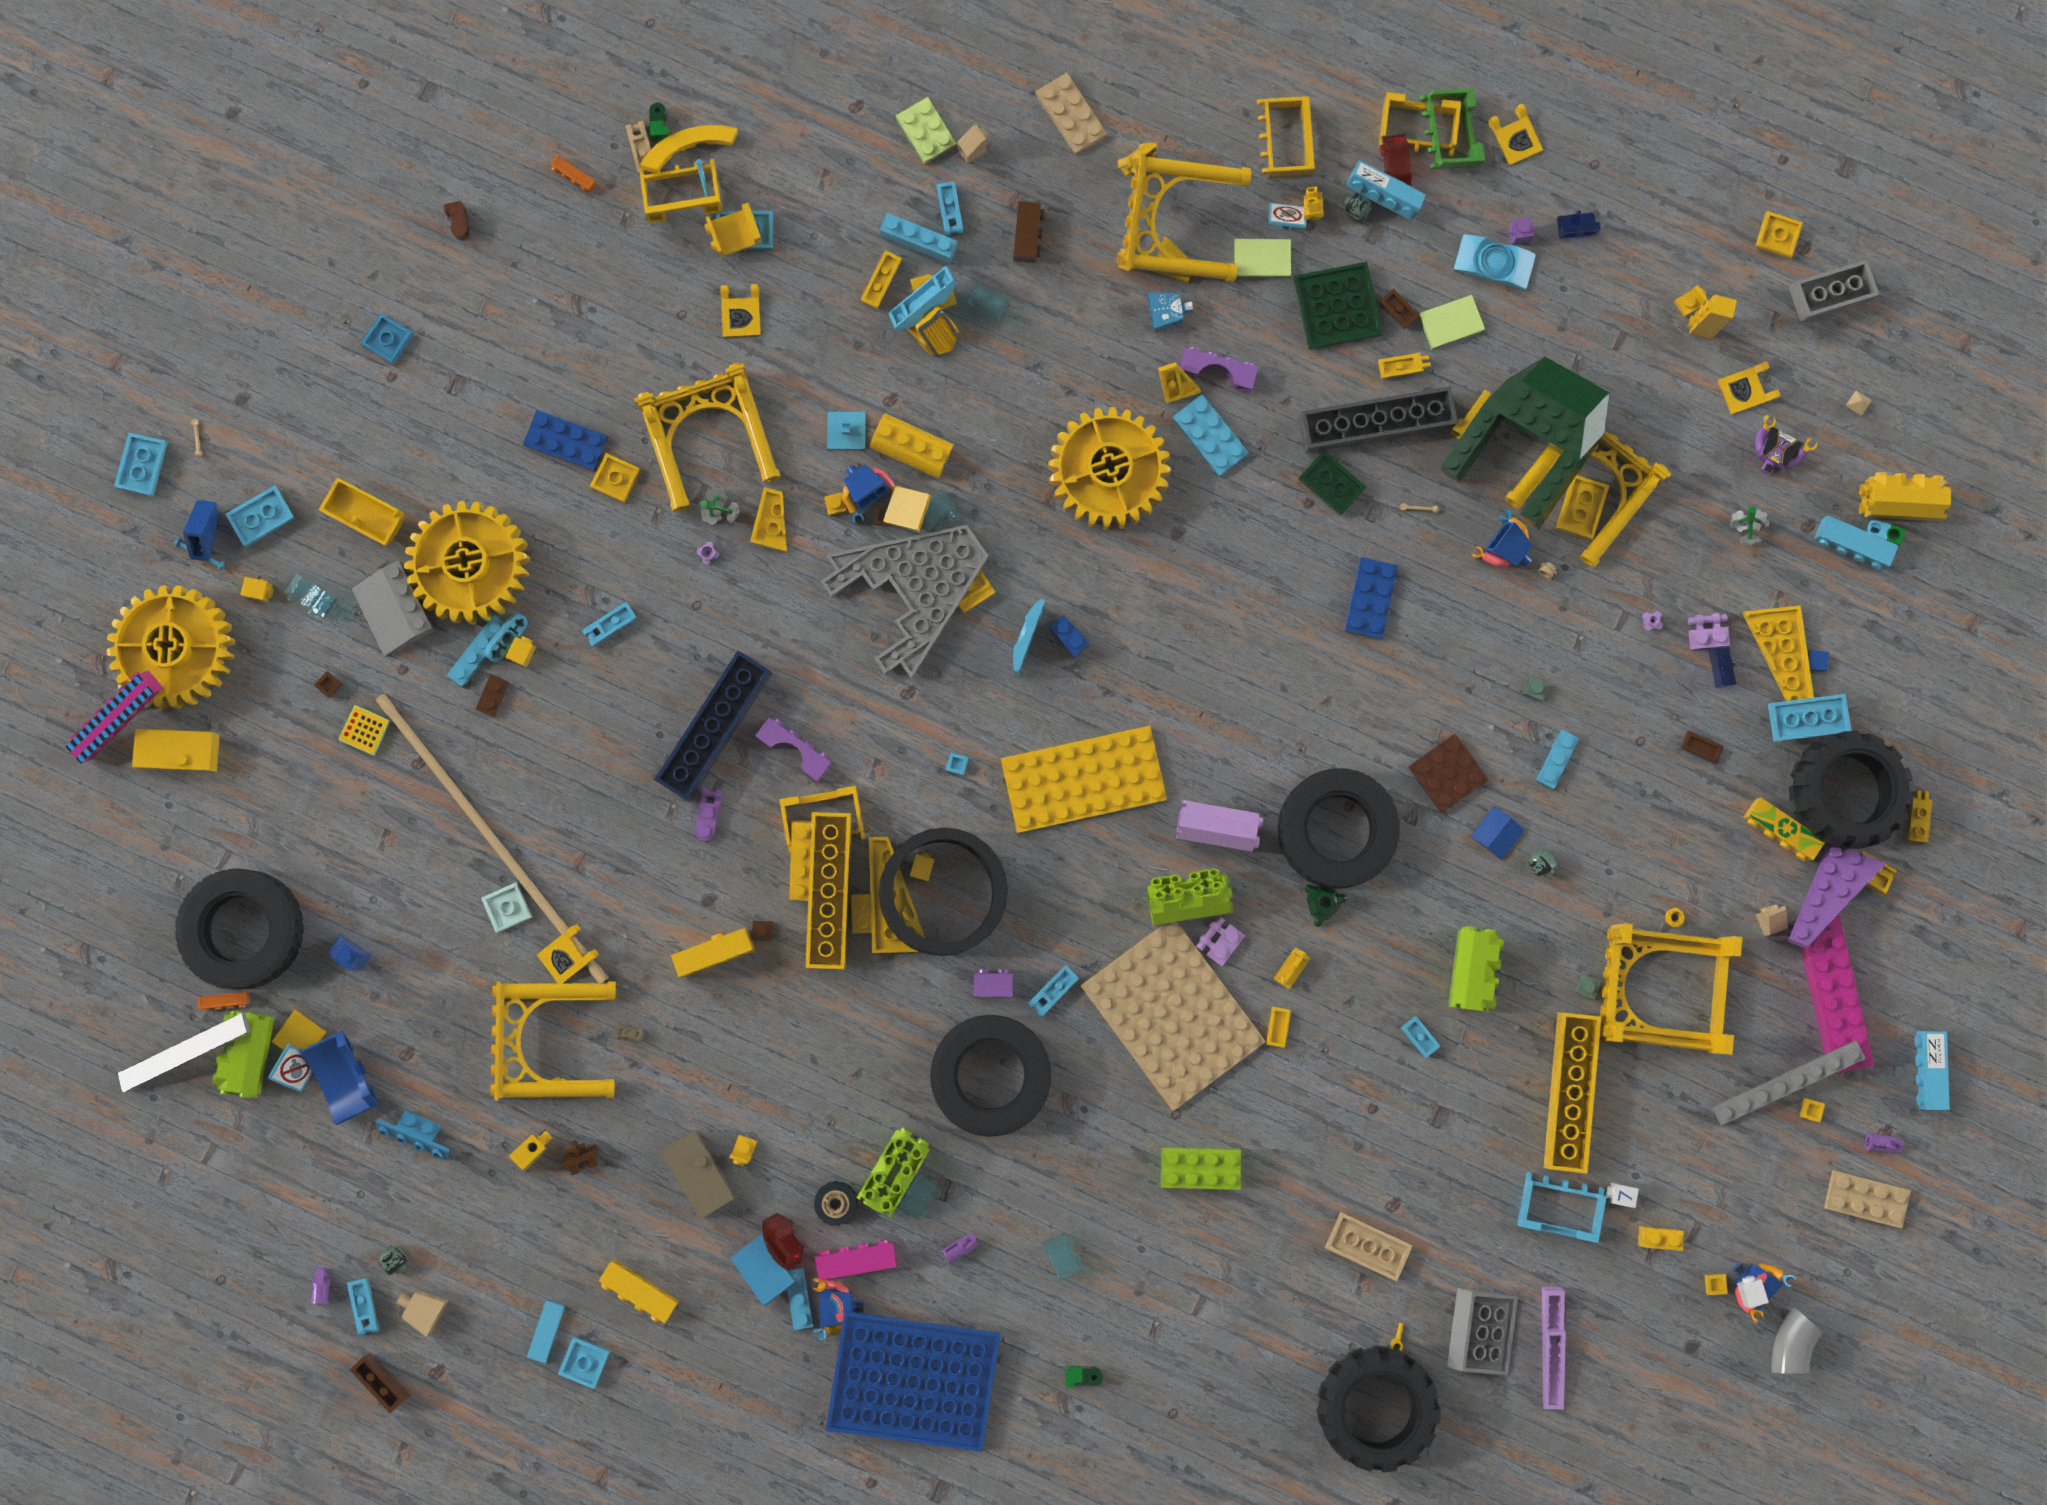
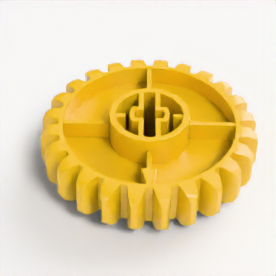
M1110 407L1107 416L1103 415L1100 408H1095L1092 419L1085 412L1081 413L1080 425L1074 421H1069L1067 423L1068 433L1060 432L1057 435V441L1060 445L1051 447V455L1056 459L1048 462V469L1054 472L1049 478V483L1052 486H1059L1055 490L1054 497L1057 500L1066 498L1063 510L1068 512L1075 508L1076 521L1082 520L1085 516L1089 517L1088 526L1091 528L1096 525L1098 520L1102 521L1104 530H1109L1111 521H1115L1119 529H1124L1126 518L1133 524H1138L1140 519L1139 512L1145 516H1150L1152 514L1151 504L1159 505L1162 501V496L1159 492H1164L1168 489L1169 484L1163 478L1171 474V468L1165 465L1170 458V453L1168 451H1160L1164 446L1165 440L1162 437L1153 439L1156 427L1151 425L1144 429L1143 416L1140 415L1134 421L1130 420L1131 411L1128 409L1123 412L1121 417L1117 416L1115 407ZM1101 456L1100 462L1092 464L1095 459ZM1109 464L1110 468H1114L1113 473H1110L1109 469L1105 470V465ZM1127 473L1123 479L1117 481L1119 475Z
M459 501L456 511L449 504L443 506V515L440 516L435 511L430 512L432 522L428 524L425 521H420L418 526L423 532L421 535L412 533L410 539L416 543L415 547H407L405 549V553L413 558V560L404 563V568L414 573L407 578V584L417 587L413 592V596L420 601L424 600L423 607L430 612L436 610V616L442 620L450 616L451 621L455 624H460L465 617L469 624L474 625L478 620V615L488 622L492 618V610H495L500 615L504 614L505 608L503 603L505 601L512 605L516 603L512 593L513 591H524L525 587L518 581L519 579L528 578L530 574L521 567L530 562V557L522 552L527 548L528 544L524 539L518 538L521 534L520 528L516 525H510L511 519L506 514L499 515L495 507L489 506L484 509V506L477 501L472 504L471 509L464 501ZM469 548H477L480 550L470 551ZM465 574L466 578H458L455 576Z
M162 585L158 589V594L151 589H147L144 591L145 600L136 596L131 598L133 608L130 610L122 607L119 610L124 618L122 621L117 619L112 621V626L118 630L117 633L108 634L107 640L115 643V647L107 649L106 652L107 656L116 659L109 667L111 671L120 673L116 678L117 683L123 686L131 681L130 677L135 673L149 671L164 689L148 705L154 703L160 709H166L169 705L175 709H181L184 706V701L190 705L198 704L197 694L209 698L211 696L209 686L221 687L223 683L218 677L219 674L229 675L230 673L229 667L225 666L224 663L225 661L234 660L235 657L233 653L227 651L228 647L235 645V639L226 635L232 630V625L222 621L226 616L224 610L215 608V601L209 597H203L201 592L195 589L188 591L181 585L175 586L173 590L166 585Z

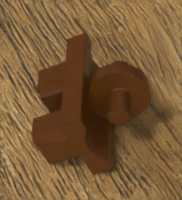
M576 1140L571 1142L572 1148L566 1150L568 1155L563 1156L562 1166L564 1169L567 1168L571 1175L581 1172L582 1168L579 1164L586 1161L588 1168L597 1166L599 1162L596 1144L587 1147L585 1143L579 1145Z

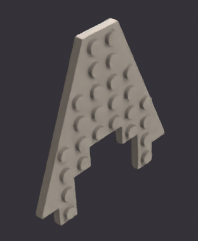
M964 525L828 554L826 557L835 568V571L820 582L831 597L862 576L873 591L886 582H891L910 609V611L895 620V623L905 637L874 659L885 675L901 664L908 675L913 678L986 563L989 555L970 528Z

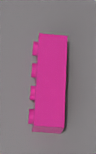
M889 1239L877 1241V1245L872 1246L869 1243L858 1244V1248L850 1249V1246L838 1248L839 1251L832 1253L831 1249L819 1251V1255L815 1256L818 1279L821 1280L897 1267L894 1242H889Z

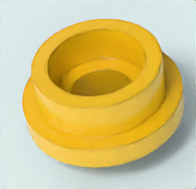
M1671 908L1666 912L1665 921L1669 926L1679 927L1684 923L1685 915L1682 910ZM1673 914L1677 916L1676 921H1673L1671 918Z

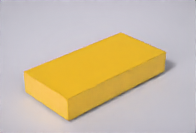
M1278 1007L1271 1008L1265 1045L1285 1048L1291 1010Z

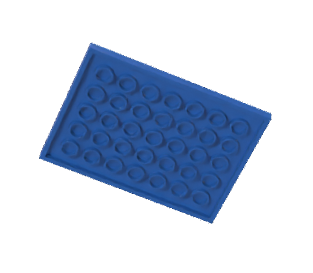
M844 1311L826 1431L982 1452L1000 1332Z

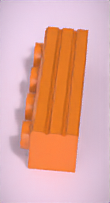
M558 155L550 163L552 171L555 173L559 172L564 179L571 180L574 186H580V189L585 193H591L597 185L595 180Z
M249 992L197 997L198 1009H202V1011H210V1008L221 1010L222 1007L231 1009L236 1005L246 1007V1004H250Z

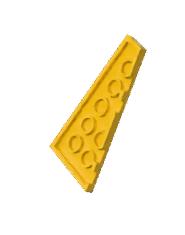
M1801 605L1742 612L1785 701L1814 698Z
M869 837L872 954L919 952L908 947L895 936L887 926L881 912L879 901L880 878L887 861L894 853L888 837ZM898 867L893 886L896 909L906 926L917 935L925 938L902 873Z

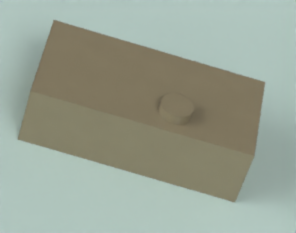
M698 1130L693 1131L661 1151L700 1219L736 1198L735 1193Z

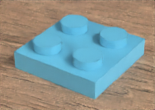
M574 1336L558 1375L595 1389L610 1350Z

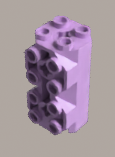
M1182 801L1181 806L1185 807H1182V810L1179 812L1176 832L1180 834L1176 835L1177 840L1251 853L1254 849L1258 848L1260 837H1257V831L1262 828L1263 818L1259 817V813Z

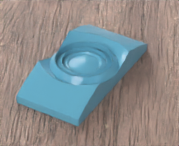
M1463 234L1453 271L1526 291L1536 254L1518 246L1497 243L1487 237Z
M947 266L888 313L897 331L917 325L923 316L935 306L946 302L956 285Z
M1043 599L1034 604L1025 616V623L1017 644L1013 648L1014 676L1019 677L1045 607V600Z

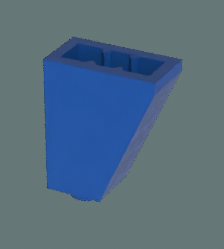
M197 500L185 526L183 535L189 557L192 560L210 561L219 519L216 502Z
M342 934L337 936L329 948L332 959L350 971H362L372 954Z

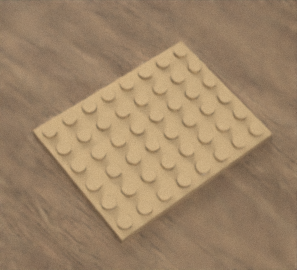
M1178 922L1161 925L1080 985L1172 1111L1176 1110L1266 1042Z

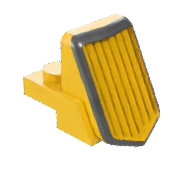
M935 306L930 312L925 314L917 325L907 328L930 356L934 354L939 356L952 352L958 340L959 330L939 306Z

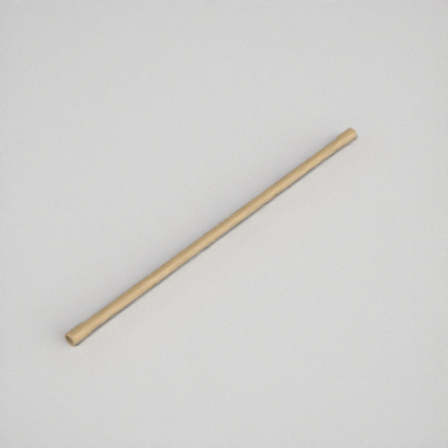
M386 694L380 695L376 702L382 710L392 719L562 935L568 929L564 921L398 713ZM574 935L571 937L572 941L583 956H585L588 952ZM594 960L586 965L598 983H604L609 979L600 965Z

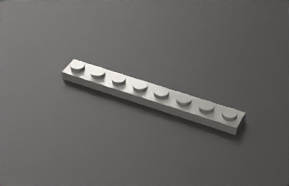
M1855 1040L1711 1108L1720 1125H1723L1866 1058Z

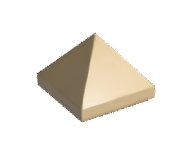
M1855 391L1845 406L1859 416H1862L1872 400Z

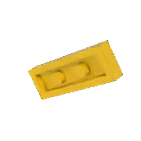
M886 250L884 251L860 299L862 303L878 310L902 262L901 257Z

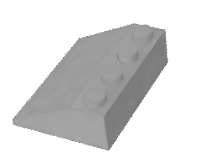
M399 560L381 568L352 588L385 657L437 632L427 610L423 607V602L413 596L416 587L407 584V578L410 575L404 568V564Z
M1457 1288L1447 1367L1462 1372L1508 1375L1518 1296Z

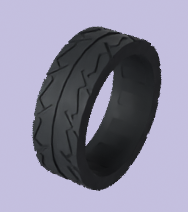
M942 827L925 830L913 835L895 850L887 861L880 878V908L887 926L908 947L929 955L946 956L959 954L979 945L992 934L1000 923L1007 904V880L998 856L976 835L960 829ZM931 843L958 845L976 856L987 871L992 890L988 914L981 926L970 936L955 942L927 940L907 927L898 914L893 896L895 875L904 858L923 845Z

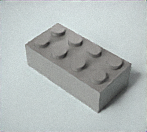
M1867 260L1796 281L1789 287L1801 323L1871 302L1879 295Z

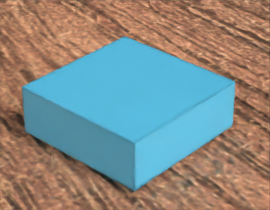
M951 752L945 771L964 776L969 757Z

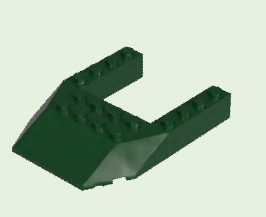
M1543 357L1508 378L1482 405L1440 468L1445 475L1460 483L1502 420L1557 451L1561 455L1520 513L1523 521L1539 530L1604 436L1610 392L1551 359Z

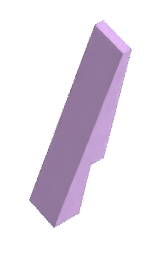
M1542 1286L1544 1409H1564L1566 1332L1564 1330L1565 1291L1562 1287Z

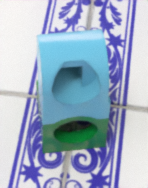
M1871 520L1866 532L1894 543L1899 548L1906 529L1885 522Z

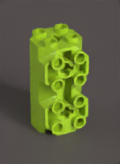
M1213 868L1191 872L1186 881L1182 880L1179 875L1153 878L1151 884L1147 887L1152 925L1234 913L1232 901H1229L1233 899L1231 887L1227 888L1229 886L1228 875H1223L1218 869Z
M1470 926L1462 927V930H1458L1448 1007L1490 1013L1491 1009H1495L1496 998L1494 997V992L1498 989L1499 978H1495V971L1501 968L1499 953L1503 950L1504 940L1500 939L1499 935H1496V930L1485 929L1479 932L1476 927Z
M231 1011L230 1015H225L223 1022L240 1014H246L251 1033L224 1045L223 1054L219 1053L216 1058L218 1068L217 1073L213 1076V1084L217 1085V1089H220V1094L232 1095L240 1093L239 1097H257L258 1094H261L275 1016Z
M904 1127L901 1130L896 1129L857 1196L859 1200L863 1197L865 1199L863 1203L881 1214L888 1212L887 1217L889 1218L893 1215L931 1149L928 1147V1141L921 1137L918 1139L912 1137V1132Z

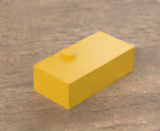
M135 729L132 767L144 770L217 773L220 734L200 731Z
M743 928L724 936L722 933L711 936L712 940L672 954L671 958L678 977L684 978L756 951L749 929Z

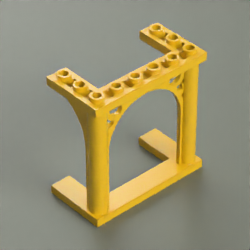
M1626 923L1611 925V928L1607 931L1609 948H1606L1605 958L1608 961L1603 973L1606 983L1602 988L1604 1005L1600 1008V1017H1602L1600 1041H1626L1704 1050L1712 1054L1732 1055L1734 1035L1723 1034L1729 957H1741L1742 937L1730 936L1713 939L1633 929V924ZM1633 945H1637V948L1642 947L1641 952H1637ZM1623 947H1628L1632 951L1633 957L1630 960L1623 957L1621 952ZM1658 950L1716 956L1710 1033L1659 1028L1641 1021L1630 1009L1625 996L1626 976L1634 962L1641 956ZM1620 960L1625 963L1624 969L1619 967L1622 966ZM1618 981L1622 983L1621 987H1618ZM1620 999L1622 1001V1005L1616 1008V1006L1618 1005V1002H1616V1000ZM1621 1010H1625L1627 1012L1626 1019L1622 1022H1617L1615 1019L1616 1014ZM1631 1019L1635 1021V1026L1630 1024V1027L1626 1026Z

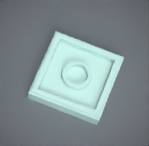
M518 882L481 898L496 933L533 918Z

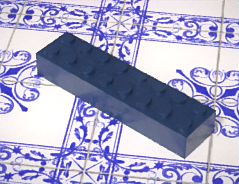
M737 650L654 780L690 802L767 683L772 672Z

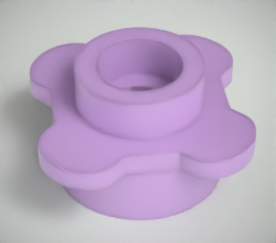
M707 542L706 545L697 549V554L702 557L704 564H709L711 560L719 557V552L715 551L712 542Z
M1659 611L1654 613L1645 612L1642 616L1644 619V629L1647 631L1655 628L1660 630L1663 627L1660 619L1662 614Z

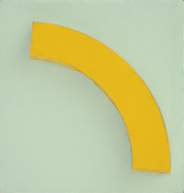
M705 125L676 132L660 141L647 153L640 164V169L658 174L665 163L672 158L673 154L695 147L696 144L700 143L732 147L738 134V128Z

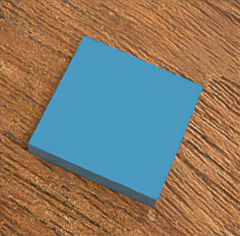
M381 313L360 344L394 365L414 333Z

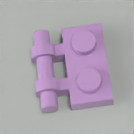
M1712 613L1710 616H1703L1701 614L1689 617L1688 625H1695L1696 630L1688 631L1690 649L1729 647L1728 627H1720V622L1728 620L1727 614ZM1712 623L1713 628L1704 629L1703 624Z
M1218 916L1215 922H1211L1206 934L1199 938L1200 942L1196 947L1203 951L1208 946L1210 950L1206 955L1222 967L1245 935L1231 924L1224 930L1221 925L1225 920ZM1218 932L1221 936L1214 944L1210 940Z

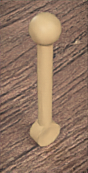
M192 419L191 424L194 426L196 442L195 455L201 457L203 453L200 450L198 434L200 422L197 419Z
M1406 503L1400 505L1401 511L1411 509L1438 513L1440 510L1438 506H1407Z

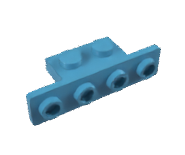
M406 1110L396 1126L380 1119L377 1120L376 1130L381 1135L391 1136L402 1144L407 1143L419 1151L429 1152L437 1159L443 1158L448 1160L450 1149L433 1142L441 1129V1125Z

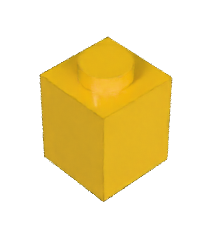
M244 577L240 595L247 599L268 603L269 598L273 595V584L264 580Z
M524 636L521 639L515 637L505 658L527 668L536 647L532 644V640Z
M921 852L920 855L916 854L910 877L929 882L935 863L932 854Z

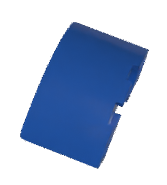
M343 1031L300 1052L314 1073L325 1095L335 1125H339L378 1106L373 1086L369 1085L364 1077V1074L367 1073L361 1059L357 1061L354 1057V1047Z

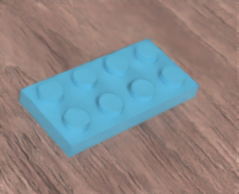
M1200 395L1172 417L1173 421L1218 477L1249 454L1203 395Z
M1846 694L1768 704L1774 742L1851 731Z

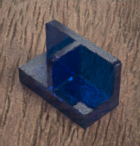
M1577 210L1575 214L1557 217L1559 239L1597 235L1601 230L1600 222L1595 221V214L1593 212L1581 213L1580 210Z
M1714 648L1708 651L1715 687L1736 685L1733 667L1737 664L1736 662L1732 663L1730 648Z

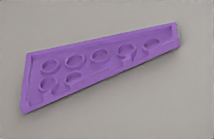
M1828 843L1788 942L1807 949L1822 934L1823 930L1835 920L1839 913L1871 882L1874 876L1885 867L1886 863L1850 849L1844 850L1831 847V844Z

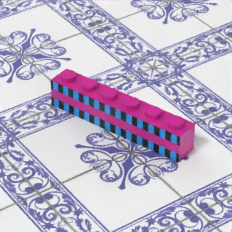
M149 671L137 672L130 677L131 681L118 689L119 693L108 699L106 706L96 711L93 715L94 718L84 723L80 732L70 737V742L65 747L80 764L92 760L164 689Z

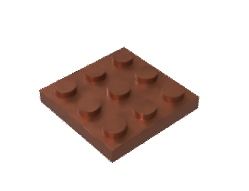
M1455 733L1408 766V769L1441 814L1489 780Z

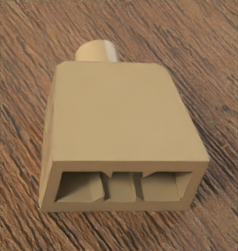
M417 1291L412 1297L402 1293L397 1304L406 1308L402 1318L427 1337L432 1333L449 1300L423 1291Z

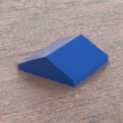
M1493 807L1470 837L1498 859L1502 860L1524 829L1510 816Z

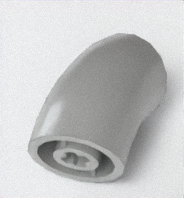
M1794 1307L1785 1317L1775 1338L1771 1358V1372L1773 1373L1810 1372L1813 1349L1823 1334L1821 1330Z

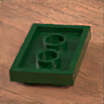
M1324 450L1298 478L1299 481L1340 516L1366 489L1364 484Z

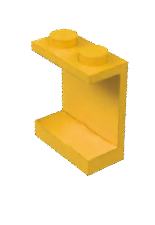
M749 203L741 205L743 210L712 221L709 216L706 217L708 224L704 225L708 235L712 234L714 241L710 243L714 253L718 252L720 258L763 243Z

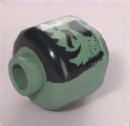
M1355 193L1353 196L1350 194L1344 202L1346 205L1345 213L1357 221L1365 220L1373 208L1371 200L1359 193Z
M1541 848L1529 855L1528 864L1536 876L1543 875L1546 878L1555 873L1553 869L1557 866V862L1549 850Z
M390 1245L379 1254L380 1259L378 1263L388 1275L394 1273L399 1275L407 1268L405 1264L408 1262V1257L399 1246L392 1247Z

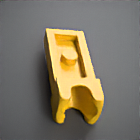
M1485 389L1466 417L1458 420L1457 425L1453 427L1451 432L1457 439L1461 438L1482 405L1489 399L1491 395L1489 391Z

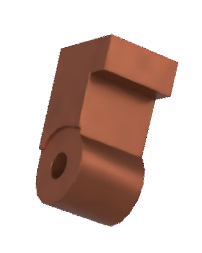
M457 201L443 204L444 212L452 220L450 229L453 235L458 240L467 239L470 235V228L463 202Z

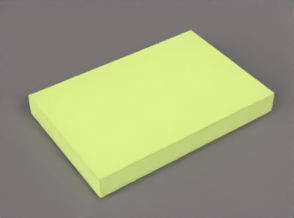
M1234 239V263L1237 264L1236 277L1290 278L1291 239Z
M1472 295L1419 313V319L1431 350L1485 330Z

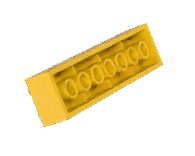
M812 812L806 968L846 969L852 830L851 813Z
M1557 1012L1543 1168L1588 1174L1601 1017Z

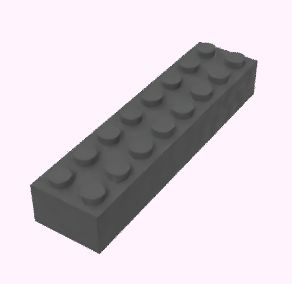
M1451 386L1301 411L1299 415L1305 453L1452 429L1458 423Z

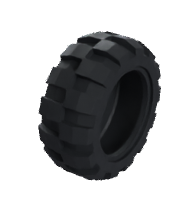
M1843 731L1823 737V739L1812 743L1803 751V757L1794 765L1791 777L1794 778L1793 786H1789L1790 801H1794L1797 809L1793 813L1801 825L1805 824L1812 832V835L1822 842L1831 844V847L1847 850L1878 845L1891 838L1895 830H1900L1908 818V815L1905 813L1907 808L1912 807L1914 792L1909 791V782L1913 781L1909 767L1904 768L1900 761L1903 759V756L1894 746L1888 747L1885 745L1883 738L1871 733L1861 734L1859 731ZM1840 757L1853 758L1865 764L1872 771L1878 783L1879 800L1873 814L1861 824L1848 823L1838 818L1829 809L1823 796L1825 773L1829 766Z
M1386 1346L1355 1349L1348 1352V1356L1341 1361L1337 1360L1329 1368V1374L1325 1381L1321 1382L1317 1395L1319 1397L1317 1414L1319 1424L1324 1433L1323 1435L1339 1456L1345 1461L1347 1460L1354 1464L1357 1468L1369 1472L1371 1470H1381L1382 1473L1397 1471L1399 1466L1404 1464L1409 1466L1421 1458L1419 1454L1425 1447L1429 1448L1436 1437L1434 1431L1436 1425L1440 1423L1441 1412L1437 1400L1438 1392L1434 1382L1430 1379L1424 1368L1400 1350L1396 1351ZM1373 1375H1389L1400 1379L1406 1385L1411 1398V1414L1406 1426L1398 1435L1383 1442H1368L1356 1437L1350 1432L1345 1419V1405L1349 1393L1357 1383Z

